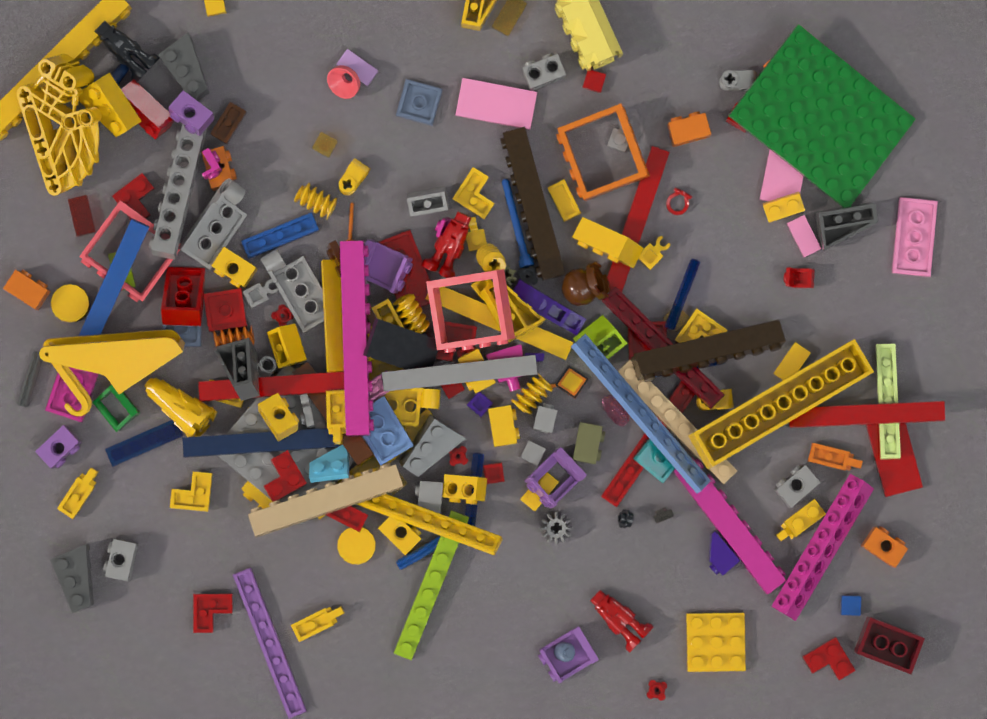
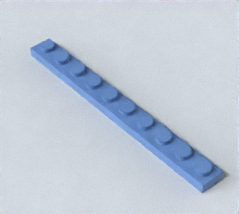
M584 334L571 346L691 488L696 493L702 491L711 481L590 338Z

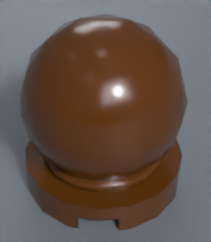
M595 261L589 263L586 269H573L565 275L562 281V293L569 303L583 306L593 302L596 297L599 300L609 297L607 293L610 292V285L607 275H602L599 269L602 267L601 264Z

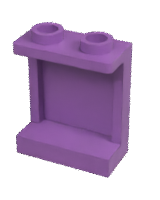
M367 239L365 245H368L369 257H365V265H369V276H366V280L389 290L393 294L398 293L405 285L404 278L406 274L412 269L413 264L411 262L413 258L377 241Z
M579 626L539 649L541 654L538 655L543 665L548 664L551 669L548 673L553 682L557 680L559 684L586 666L599 660ZM567 642L574 646L575 656L571 661L563 662L555 657L554 649L558 643Z

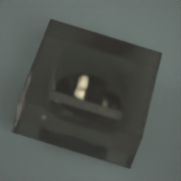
M664 507L655 511L656 515L652 516L655 524L674 517L671 509L667 510Z

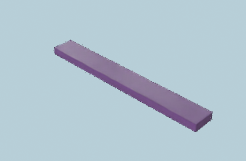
M252 568L233 574L288 719L307 712Z

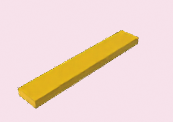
M323 259L321 261L327 372H344L341 277L338 276L335 267H337L335 261Z

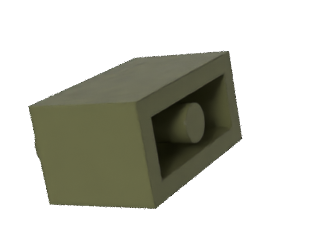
M579 423L572 458L574 461L594 465L596 461H600L602 450H599V444L604 442L605 431H602L603 426Z

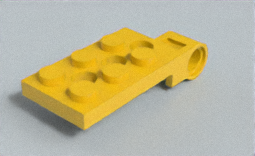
M412 388L390 391L383 396L386 397L387 401L390 399L396 401L397 408L393 411L402 425L419 427L420 408L439 409L441 390ZM408 401H413L416 404L415 411L408 412L405 404Z

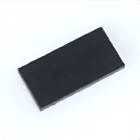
M375 318L363 355L406 370L433 367L438 350L434 338Z

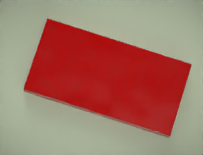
M411 230L379 241V243L413 258L411 262L413 266L404 278L405 285L403 289L398 293H394L396 300L404 295L414 294L415 300L419 303L418 307L429 305L430 302L425 300L428 294L426 282L430 281L426 269L421 265L422 258Z
M899 423L900 459H880L879 424L866 425L884 496L888 497L923 488L906 423Z

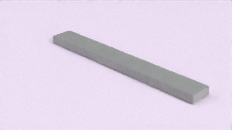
M530 355L382 372L383 390L385 392L537 374L536 356Z

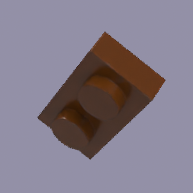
M229 102L210 134L223 143L228 144L247 112Z

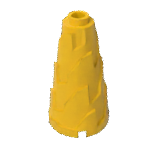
M157 377L154 379L150 378L145 384L147 395L162 408V411L174 421V424L187 437H201L210 427L208 424L209 419L214 421L217 411L213 407L199 401L196 397H191L181 389H176Z

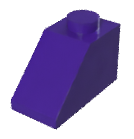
M713 531L710 534L709 562L711 565L709 567L716 575L720 573L723 576L740 560L720 536Z

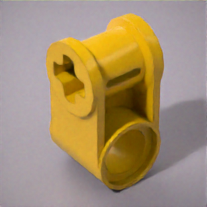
M354 158L339 181L340 192L345 196L352 195L366 178L371 168ZM350 182V183H351V189H350V188H347V189L345 190V189H344V183H345V184H348V183Z
M732 389L721 390L725 396L712 409L704 403L702 404L699 397L696 398V406L700 410L734 408Z

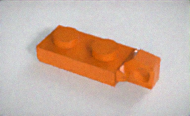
M812 443L807 462L850 471L851 467L860 469L863 461L853 459L854 454L848 451Z

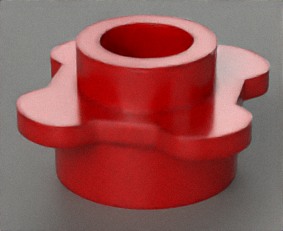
M284 304L279 305L278 310L271 314L272 319L276 320L280 327L287 325V322L294 318L290 309Z
M465 446L454 448L449 452L450 465H466L468 463Z
M650 680L647 697L649 699L658 698L660 701H663L666 698L664 693L667 684Z

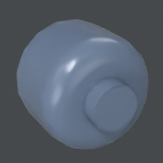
M560 642L555 646L554 655L560 661L569 662L575 656V648L570 643Z

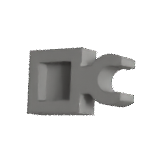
M618 121L620 128H613L607 147L625 153L628 142L620 121Z
M272 279L268 280L264 287L257 283L242 292L251 309L268 301L267 294L274 295L278 292V288L274 290L269 289V284L273 283Z
M302 394L300 395L303 413H300L302 425L306 424L307 429L314 428L308 395Z

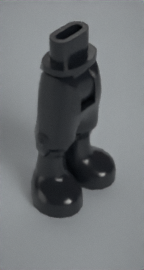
M104 20L94 32L101 37L100 40H103L104 45L117 58V61L130 69L132 73L131 80L134 79L138 82L147 71L135 62L131 55L138 58L148 70L160 57L156 54L149 55L141 50L137 41H133L123 32L114 28V25L110 26Z

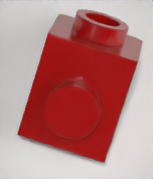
M787 267L784 273V283L790 288H814L815 269Z

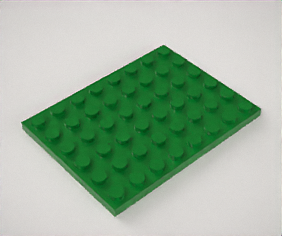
M799 24L796 25L728 115L842 207L853 204L916 120V118Z

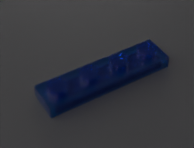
M170 420L108 447L105 451L112 467L184 435L174 424V421Z

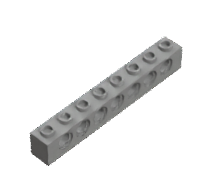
M188 112L185 116L191 118L195 113ZM183 123L181 130L177 131L176 141H178L177 148L174 147L172 150L171 158L174 160L172 166L169 165L167 176L169 180L163 186L162 194L165 196L164 200L160 201L158 207L160 216L154 222L153 230L156 231L155 236L151 237L149 242V248L154 256L176 260L208 127L200 136L196 133L191 134L188 132ZM186 144L193 145L189 150L183 148ZM181 162L189 163L188 166L184 168L179 166ZM176 180H184L182 185L174 184ZM174 197L180 199L177 203H171L170 200ZM169 215L175 216L173 221L165 220ZM164 233L171 234L170 238L166 240L162 239L161 236Z

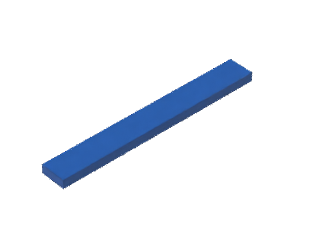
M133 218L131 219L79 336L99 335L102 333L150 226Z

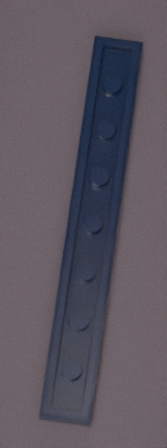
M327 428L298 430L279 442L272 432L182 438L184 458L339 447V444L335 445L333 443V434L329 435Z

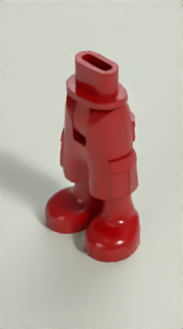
M459 211L457 212L455 218L451 219L443 234L438 237L434 245L436 249L435 254L431 258H426L422 261L421 265L424 268L436 272L444 253H447V258L438 273L445 278L455 277L453 263L455 259H460L464 250L471 217Z
M601 590L590 600L596 606L595 610L606 621L609 629L615 635L621 633L627 642L625 648L629 653L641 640L630 632L626 625L629 624L642 639L654 628L651 623L642 624L634 619L636 614L629 607L623 606L609 594L606 595Z

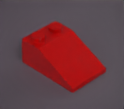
M167 267L161 305L163 325L201 326L205 268Z

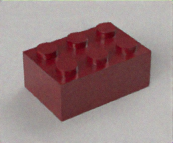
M867 616L854 653L912 675L925 638Z

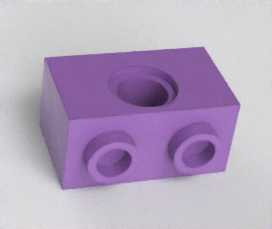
M184 90L168 107L170 117L175 122L183 123L188 132L191 134L196 133L198 136L214 120L213 113ZM188 112L195 113L191 118L185 116Z
M63 425L35 452L50 468H60L66 462L65 458L69 454L74 455L80 449L79 445L82 442L66 425ZM58 443L64 445V451L61 454H58L55 449Z

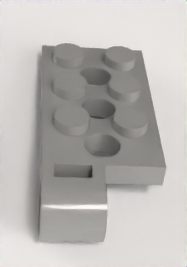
M230 178L226 179L178 249L210 270L212 268L211 265L223 247L227 246L247 216L246 213L235 206L244 197L245 189ZM225 207H229L230 214L224 217L222 211ZM218 222L220 225L219 230L212 232V225ZM208 238L209 245L206 248H202L201 241Z
M277 249L260 258L302 332L306 333L323 323V290L304 256L286 265ZM295 269L297 271L296 278L288 279L286 276L287 271ZM300 285L305 286L307 289L306 294L303 296L296 294V288ZM308 302L316 304L314 312L306 311L305 306Z

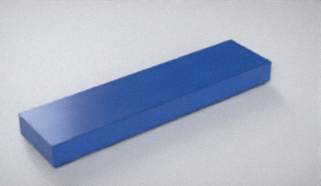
M311 212L241 242L248 259H251L317 232L319 228Z

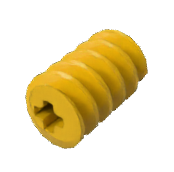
M311 183L305 186L302 185L295 196L294 202L296 203L300 200L301 206L307 203L308 210L314 207L313 212L315 214L320 211V217L323 218L327 215L328 220L336 207L337 198L335 197L330 201V194L323 197L324 191L316 193V186L310 190Z
M488 243L480 246L477 250L476 259L485 272L505 270V258L496 246Z
M414 294L404 295L392 304H398V307L395 309L396 312L402 311L399 318H406L402 322L403 325L409 324L406 329L420 334L427 330L430 322L425 320L426 315L422 313V308L418 307L419 303L415 300Z
M537 373L539 379L532 377L534 384L527 383L528 390L521 389L524 394L523 396L516 394L518 401L511 400L524 413L532 414L530 407L537 408L535 401L542 403L543 401L540 396L547 398L546 390L553 391L552 386L539 373Z

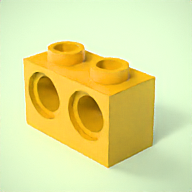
M444 474L442 497L449 498V502L461 503L462 499L466 500V504L477 505L478 501H485L487 478Z

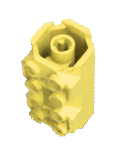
M599 0L556 1L555 12L558 18L562 17L563 19L562 27L565 34L572 36L570 45L574 53L578 52V62L582 70L591 71L592 66L595 70L615 61L614 56L616 55L618 58L622 57L623 52Z

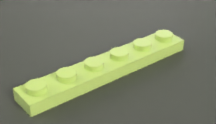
M876 344L878 404L898 403L896 345ZM899 423L879 424L880 459H900Z

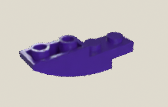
M520 279L513 289L518 297L526 304L528 303L535 312L576 336L586 321V318Z

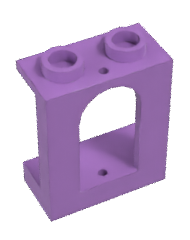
M560 447L524 481L527 483V488L540 497V502L545 507L551 509L579 481L583 480L587 474ZM558 462L570 477L552 494L548 495L538 484V481Z

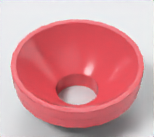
M339 65L328 73L327 83L335 95L343 99H350L358 93L360 79L353 69ZM347 73L351 75L353 80L348 81L345 78L344 74Z

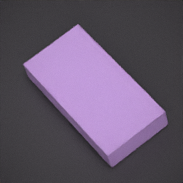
M348 49L336 64L337 66L344 65L353 69L357 73L360 82L367 87L379 72Z

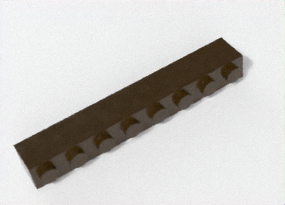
M521 127L503 132V138H500L502 149H506L508 153L505 160L507 167L512 168L513 174L510 175L512 185L517 186L518 193H515L517 203L522 204L523 211L520 212L523 223L527 222L528 230H525L527 240L532 241L533 248H530L533 260L537 259L538 266L535 267L538 278L542 277V281L565 276V270L526 129Z
M775 320L635 353L631 361L637 380L644 379L647 382L654 380L656 376L660 375L668 377L673 375V372L680 371L685 373L694 367L702 369L715 362L723 364L732 358L740 360L748 354L756 356L769 349L771 352L781 349L786 339L780 320Z

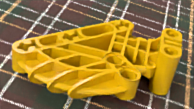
M60 54L41 60L38 65L41 76L37 79V82L21 86L17 90L19 105L46 189L53 196L64 193L75 186H82L83 179L87 175H92L93 164L99 162L98 122L102 117L101 112L97 107H88L76 111L79 95L82 94L81 87L93 83L94 73L85 65L79 66L80 62H74L75 59L67 54ZM45 82L46 86H43L41 90L39 85ZM72 100L73 108L71 109L64 104ZM50 119L60 125L56 135Z

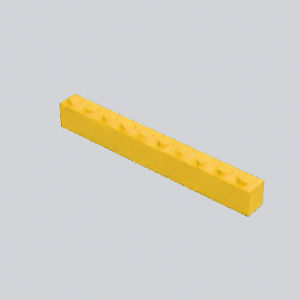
M101 0L43 59L67 54L75 59L74 62L84 60L90 54L89 51L94 46H99L103 41L100 40L101 37L94 31L104 20L110 26L114 25V28H116V24L121 19L125 20L130 15L131 6L125 0ZM39 63L0 100V141L7 137L8 131L12 127H16L21 123L23 114L17 98V90L21 86L37 82V79L41 76L38 70ZM45 82L39 85L41 90L43 86H46Z

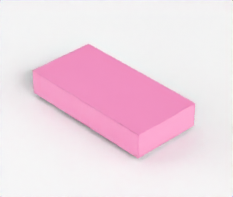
M805 215L787 223L803 258L821 250Z

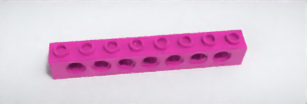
M849 474L771 607L794 621L797 620L874 490L873 487L858 477Z

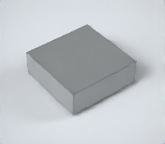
M528 441L520 458L538 466L546 449Z

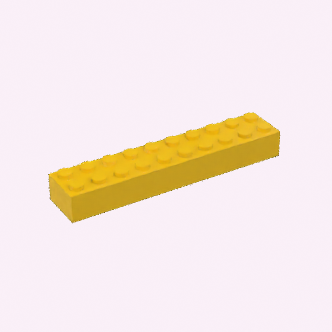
M853 339L688 435L706 468H712L874 373L858 343Z

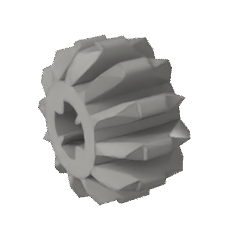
M554 512L555 519H552V516L547 514L550 521L542 519V522L547 524V527H540V530H547V532L542 534V537H546L549 534L550 537L547 539V542L550 543L554 537L556 545L558 544L559 537L563 543L566 542L563 535L565 534L567 537H570L571 534L567 533L566 529L572 530L573 527H566L565 524L570 523L571 520L567 519L563 522L564 513L560 519H558V512ZM556 522L559 523L558 526L561 525L562 527L561 530H558L557 534L553 533L554 530L551 531V526H554Z

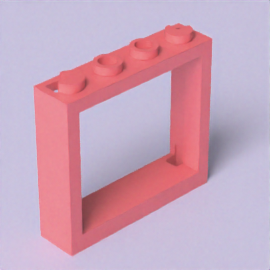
M119 201L79 256L82 258L81 263L88 268H91V266L95 267L98 270L97 274L103 279L108 269L92 259L88 254L120 210L129 217L150 226L149 231L154 235L156 232L153 230L154 224L122 201ZM164 233L161 236V238L166 240L169 239L170 236ZM167 258L142 293L124 282L121 291L124 288L130 292L128 296L136 302L139 300L143 302L173 259Z
M504 269L426 282L437 350L444 349L445 353L455 352L456 347H462V350L474 349L473 345L479 344L480 348L489 347L491 342L497 341V345L508 344L509 339L515 338ZM493 279L501 335L448 343L439 288Z

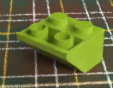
M603 315L573 338L576 342L586 334L607 359L611 358L628 344Z

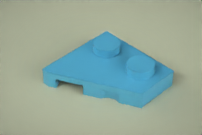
M343 444L309 463V479L311 483L349 478V453Z

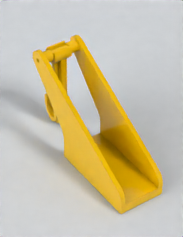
M171 329L49 338L44 341L39 356L43 361L49 362L54 366L82 405L80 410H75L69 403H65V409L71 415L83 416L90 411L92 399L69 367L104 375L118 394H121L181 354L184 350L185 342L176 331Z

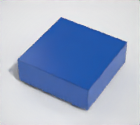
M841 596V615L861 616V596Z

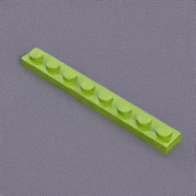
M453 510L450 511L448 516L467 523L469 519L468 516ZM440 536L393 652L394 654L412 661L459 542Z

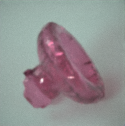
M607 395L602 399V406L607 416L616 425L624 427L629 422V414L613 395Z

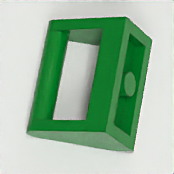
M110 385L92 402L116 432L140 414V411L124 392L118 394L113 385ZM110 393L115 395L129 413L120 424L101 402Z

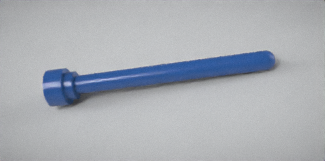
M503 179L502 185L520 252L519 267L523 269L534 266L533 257L527 252L510 182L508 179Z

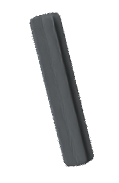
M33 352L18 400V405L25 408L29 406L41 367L42 359L39 356V352Z

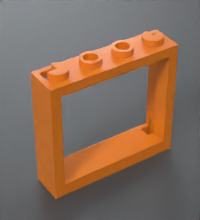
M622 103L557 128L559 133L556 136L559 144L564 146L563 156L565 161L570 162L572 169L569 171L572 179L577 181L578 187H576L579 198L583 197V200L587 201L650 177ZM617 113L639 173L588 192L566 132Z

